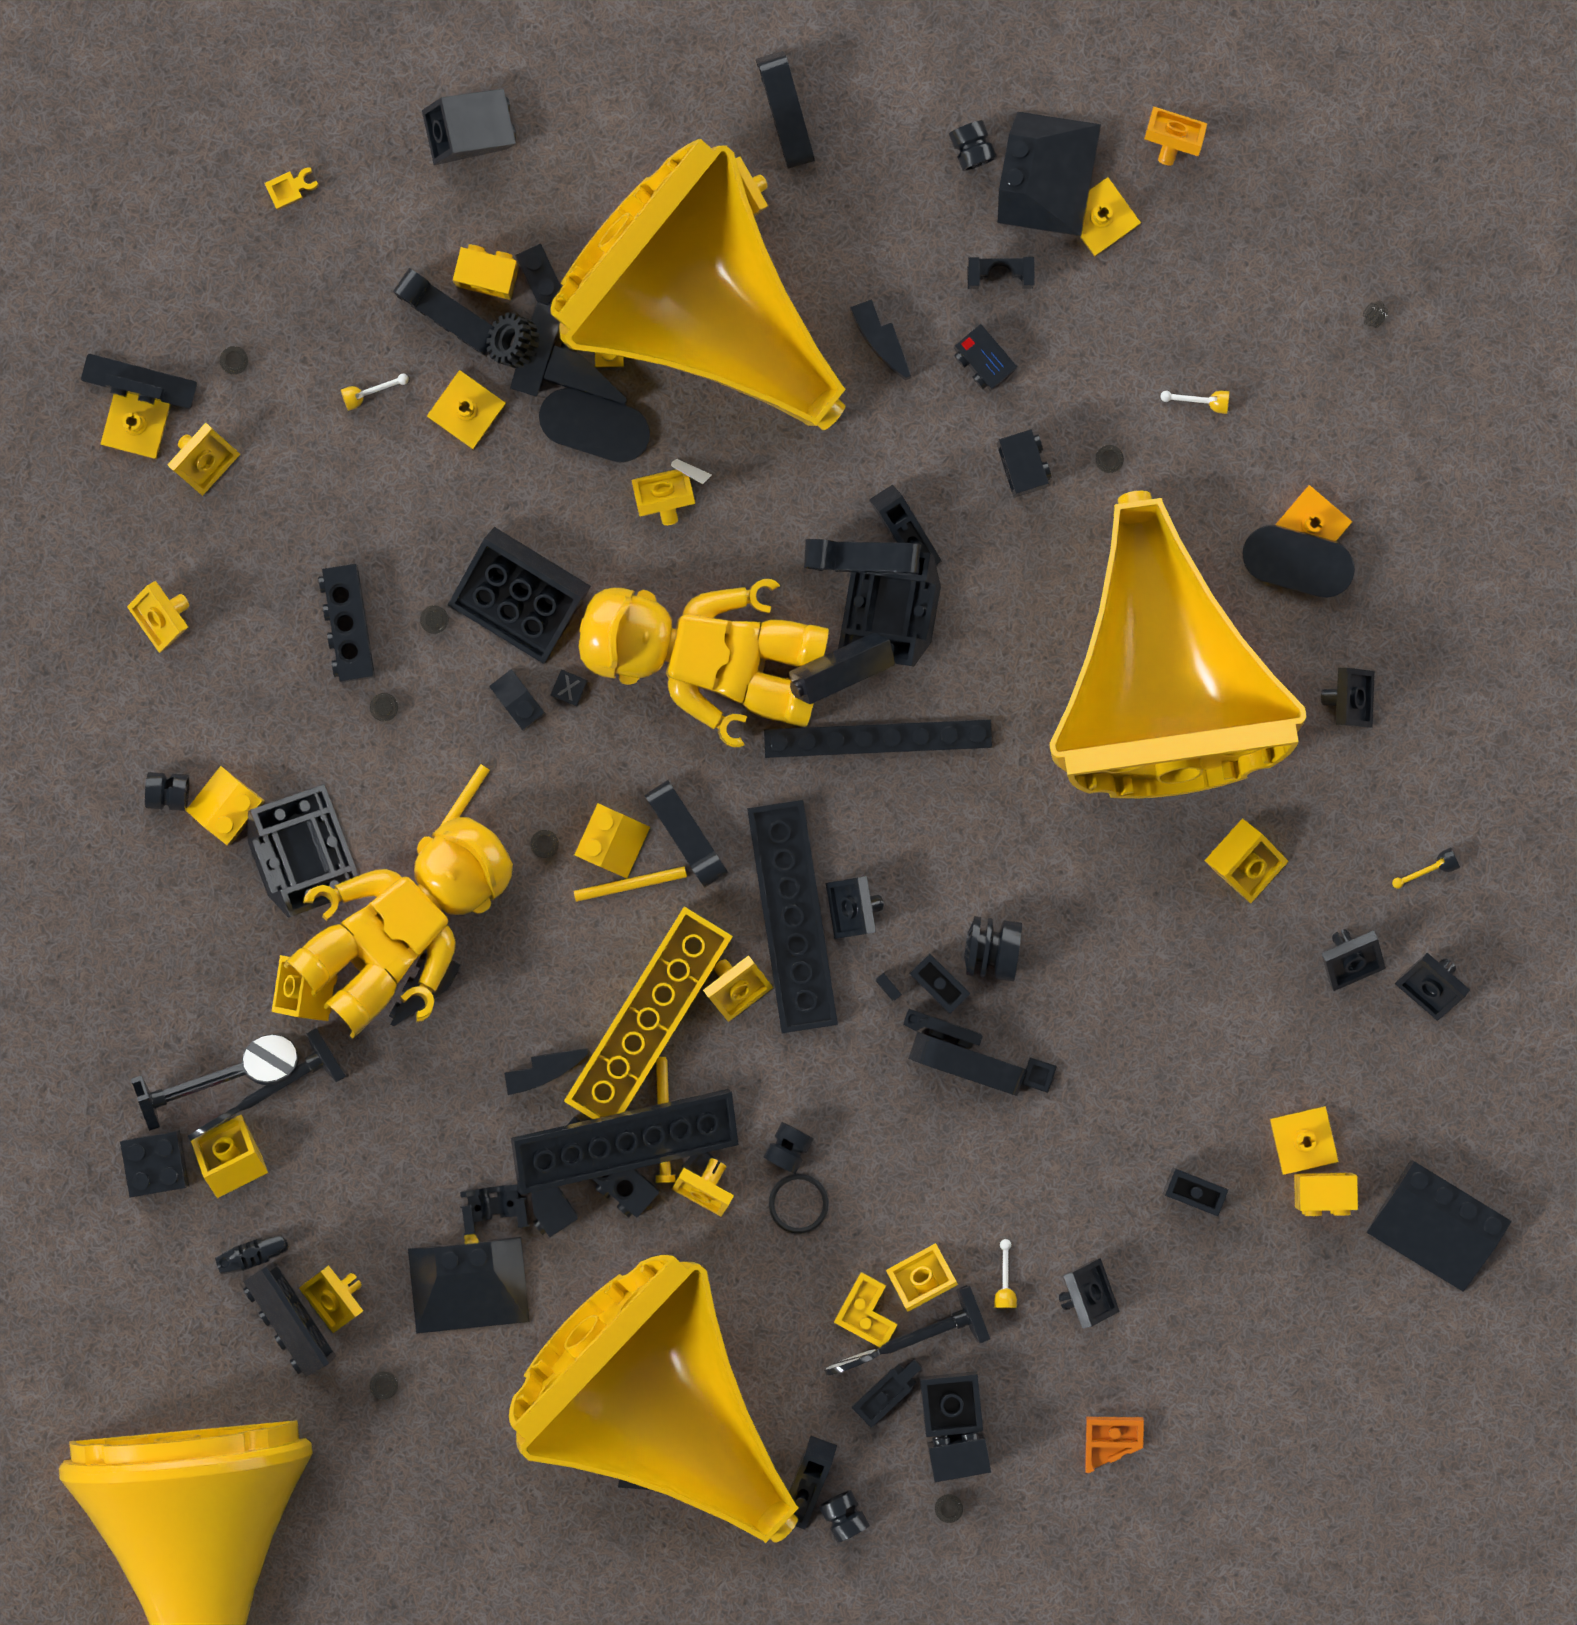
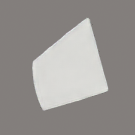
M678 459L671 463L672 467L701 484L712 476Z

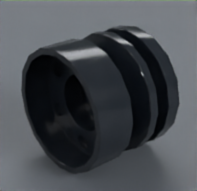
M974 916L971 927L967 932L965 944L966 975L973 976L975 963L981 964L980 977H985L988 967L991 965L995 966L996 979L1014 981L1020 950L1022 922L1003 920L1000 931L994 932L992 918H988L986 930H980L981 917Z

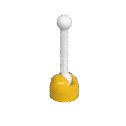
M400 374L397 379L363 391L355 386L341 389L347 410L350 411L359 407L366 395L397 384H407L409 377L406 374Z
M1163 391L1160 397L1164 402L1179 400L1208 403L1214 412L1227 414L1230 391H1216L1209 398L1171 394L1169 391Z
M1004 1239L1000 1242V1247L1003 1250V1288L995 1295L994 1308H1017L1016 1294L1008 1288V1250L1011 1248V1242L1008 1239Z

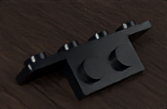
M93 354L87 355L81 376L83 382L110 388V393L127 398V394L130 393L138 395V401L154 405L155 400L186 409H191L197 388V382Z

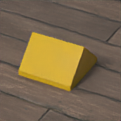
M936 1243L886 1270L907 1312L958 1285Z

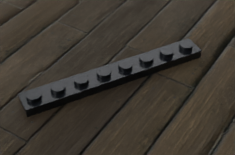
M991 719L764 729L765 758L992 748Z

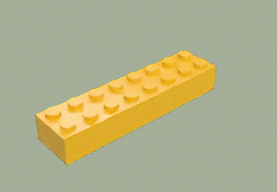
M684 906L564 1102L591 1119L625 1112L733 936Z

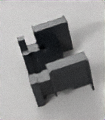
M968 257V289H979L980 279L987 278L988 272L995 266L1008 268L1012 273V278H1019L1022 281V289H1033V285H1035L1034 257L990 259Z
M517 1184L460 1192L461 1198L467 1197L468 1205L460 1206L464 1221V1235L475 1234V1222L492 1219V1214H500V1218L517 1216L518 1228L530 1226L527 1223L524 1201L527 1197L519 1198ZM497 1192V1196L490 1197L489 1193ZM509 1200L514 1202L512 1207L507 1204ZM475 1205H480L481 1210L477 1211Z

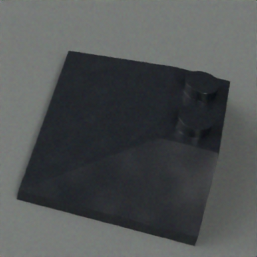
M1017 112L1009 133L1000 180L997 223L1081 236L1101 124Z
M920 552L919 574L851 572L838 649L872 633H877L890 639L895 664L914 667L931 644L941 590L934 555Z
M325 784L248 811L249 847L268 897L288 918L331 903L325 896L316 897L313 903H303L305 895L312 888L326 885L335 889V885L359 876Z
M521 1237L438 1247L408 1248L416 1334L530 1322Z

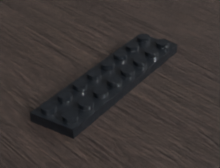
M798 800L747 808L781 1032L789 1033L838 1025L804 801Z
M729 1089L511 1138L518 1192L521 1195L739 1145L732 1091Z

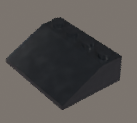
M494 527L483 539L447 605L545 664L591 586Z
M1410 1160L1366 1233L1464 1292L1494 1251L1512 1221L1417 1162Z
M275 1261L243 1281L246 1285L243 1288L244 1293L252 1303L254 1301L257 1302L261 1308V1311L258 1312L267 1327L272 1325L277 1333L274 1336L276 1342L282 1350L287 1348L293 1357L290 1359V1363L298 1374L303 1373L307 1377L328 1365L336 1357Z

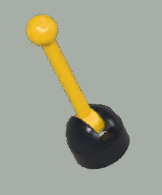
M1450 847L1438 855L1435 864L1404 878L1397 877L1393 880L1392 885L1394 888L1400 889L1404 883L1438 868L1444 872H1452L1459 869L1460 866Z

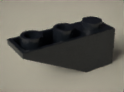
M426 952L421 954L416 963V967L420 968L416 977H409L402 992L405 993L410 988L420 985L418 981L426 962ZM451 960L436 992H432L434 999L449 990L462 964ZM415 995L410 997L405 1003L396 1002L389 1014V1017L393 1019L390 1025H398L425 1006L423 998Z

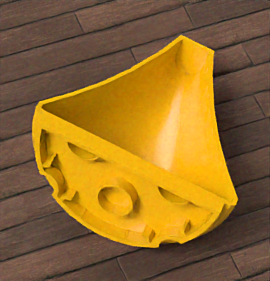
M698 139L687 144L666 159L653 175L646 177L625 198L598 229L568 270L561 282L563 285L561 290L552 301L551 314L560 322V339L573 350L623 356L668 366L707 378L765 402L808 426H818L822 430L832 426L845 409V404L838 398L846 389L820 353L785 291L764 245L748 202L735 154L727 146L710 148L703 140Z
M1132 491L1121 495L1118 498V504L1114 505L1111 550L1099 613L1086 659L1068 706L1049 744L1054 763L1067 772L1070 783L1081 791L1089 794L1105 792L1109 793L1110 798L1132 799L1175 796L1208 790L1246 779L1248 774L1253 771L1273 767L1289 756L1298 745L1297 732L1306 720L1305 707L1273 675L1243 639L1219 605L1182 543L1163 504L1162 498L1152 499L1151 493L1148 491Z
M659 1255L641 1261L626 1275H617L586 1300L561 1325L525 1372V1382L512 1398L509 1409V1421L511 1427L516 1431L517 1448L527 1460L572 1467L618 1478L666 1494L719 1517L763 1540L765 1543L769 1539L775 1543L783 1540L796 1526L798 1518L794 1513L799 1507L795 1504L774 1468L746 1409L731 1369L718 1325L708 1274L700 1264L695 1262H679L674 1256Z
M297 1420L69 1441L71 1460H64L60 1465L59 1479L87 1513L115 1555L142 1605L149 1624L246 1625L254 1590L271 1540L289 1498L313 1454L312 1443L306 1438L299 1439Z

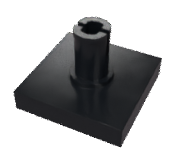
M1338 668L1337 689L1322 690V705L1337 706L1336 725L1373 728L1375 671Z
M867 876L825 883L834 939L876 933L873 912L882 911L884 903L880 895L870 896Z
M1346 929L1340 930L1343 940L1338 932L1333 934L1332 940L1336 947L1321 953L1333 991L1386 969L1379 940L1374 930L1355 939L1351 938L1349 931Z
M1426 953L1399 977L1395 985L1438 1021L1464 999L1470 989L1453 975L1456 971L1454 963L1446 969L1451 962L1449 959L1443 958L1438 962L1430 954Z
M1101 1258L1090 1261L1063 1275L1069 1291L1059 1294V1302L1071 1299L1067 1303L1061 1304V1307L1064 1310L1075 1307L1082 1329L1092 1327L1120 1312Z

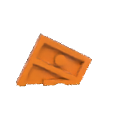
M1086 1417L1085 1472L1091 1473L1095 1471V1468L1105 1463H1112L1121 1459L1127 1453L1132 1454L1142 1449L1144 1436L1143 1417Z

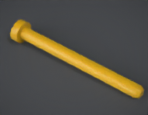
M658 1057L656 1060L657 1105L669 1102L668 1062L666 1057ZM671 1161L659 1163L660 1175H655L656 1183L676 1182L675 1175H671Z

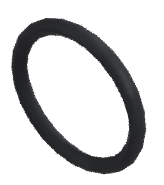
M796 1173L782 1178L775 1184L769 1196V1210L774 1222L780 1228L790 1233L802 1234L816 1229L823 1222L828 1212L829 1200L824 1186L817 1179L806 1174ZM796 1179L806 1180L815 1185L820 1191L823 1200V1208L818 1219L813 1224L803 1228H794L783 1223L778 1217L774 1206L778 1190L785 1183Z

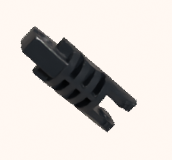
M279 1235L266 1239L261 1237L238 1245L215 1257L221 1274L244 1271L269 1262L270 1258L286 1252L289 1246L287 1240Z

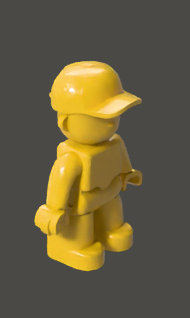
M762 579L754 583L749 590H746L745 587L702 593L692 598L685 606L683 615L678 618L676 628H672V619L669 613L656 601L655 595L651 592L641 590L635 596V591L608 588L595 594L587 606L579 631L580 659L589 670L607 678L615 679L616 675H619V681L625 685L634 684L639 678L655 674L661 669L664 662H668L666 669L670 697L676 705L710 728H718L719 737L726 745L739 748L744 746V742L740 737H730L727 733V725L730 721L746 722L747 716L741 714L722 715L723 712L708 701L700 693L699 688L715 692L736 703L742 704L749 712L760 717L805 727L808 725L813 704H808L795 698L790 689V679L763 673L765 660L800 667L824 656L829 629L787 620H767L760 623L715 619L718 614L746 607L747 604H750L757 611L770 613L771 606L759 603L756 593L759 588H768L771 591L778 588L780 585L772 579Z
M457 817L441 825L432 834V838L428 836L421 839L416 849L418 856L414 865V877L418 885L409 877H402L397 872L388 869H378L337 884L335 889L326 885L314 887L305 895L303 903H313L314 899L318 896H325L330 900L331 907L322 916L326 921L334 915L339 902L346 903L364 897H377L366 907L352 914L340 924L329 926L316 934L302 948L289 957L284 964L286 969L292 966L303 976L311 986V994L313 996L325 987L349 962L360 971L357 976L324 1005L326 1010L331 1007L352 1030L350 1034L352 1039L386 1007L393 997L400 980L426 949L427 958L418 981L420 985L410 988L399 999L405 1003L410 997L415 995L423 998L425 1008L417 1012L416 1022H422L427 1019L432 1013L434 1005L432 992H436L455 951L453 932L447 925L448 918L441 910L451 915H464L470 912L476 914L484 913L490 908V900L498 897L508 886L512 877L513 866L510 856L499 838L479 822L469 817Z

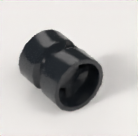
M983 120L966 124L949 133L954 149L960 150L957 158L962 171L972 170L997 158L992 143L985 140L988 132Z
M148 772L145 785V807L147 809H163L166 805L170 810L187 811L189 775L172 774L167 778L165 773Z
M781 1122L775 1134L776 1143H770L763 1157L775 1165L796 1174L803 1161L801 1154L807 1153L814 1138ZM788 1141L794 1143L792 1150L785 1147Z
M847 1490L819 1506L825 1520L832 1522L830 1530L837 1543L859 1534L870 1526L864 1513L857 1511L858 1502L852 1490Z

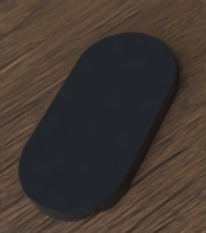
M571 388L552 392L545 398L540 407V426L545 435L559 445L609 461L625 463L635 460L643 454L649 444L650 430L645 417L632 407Z
M1266 525L1252 532L1243 546V562L1249 573L1255 578L1271 584L1328 598L1344 592L1354 577L1355 564L1349 551L1344 545L1326 538L1279 525Z

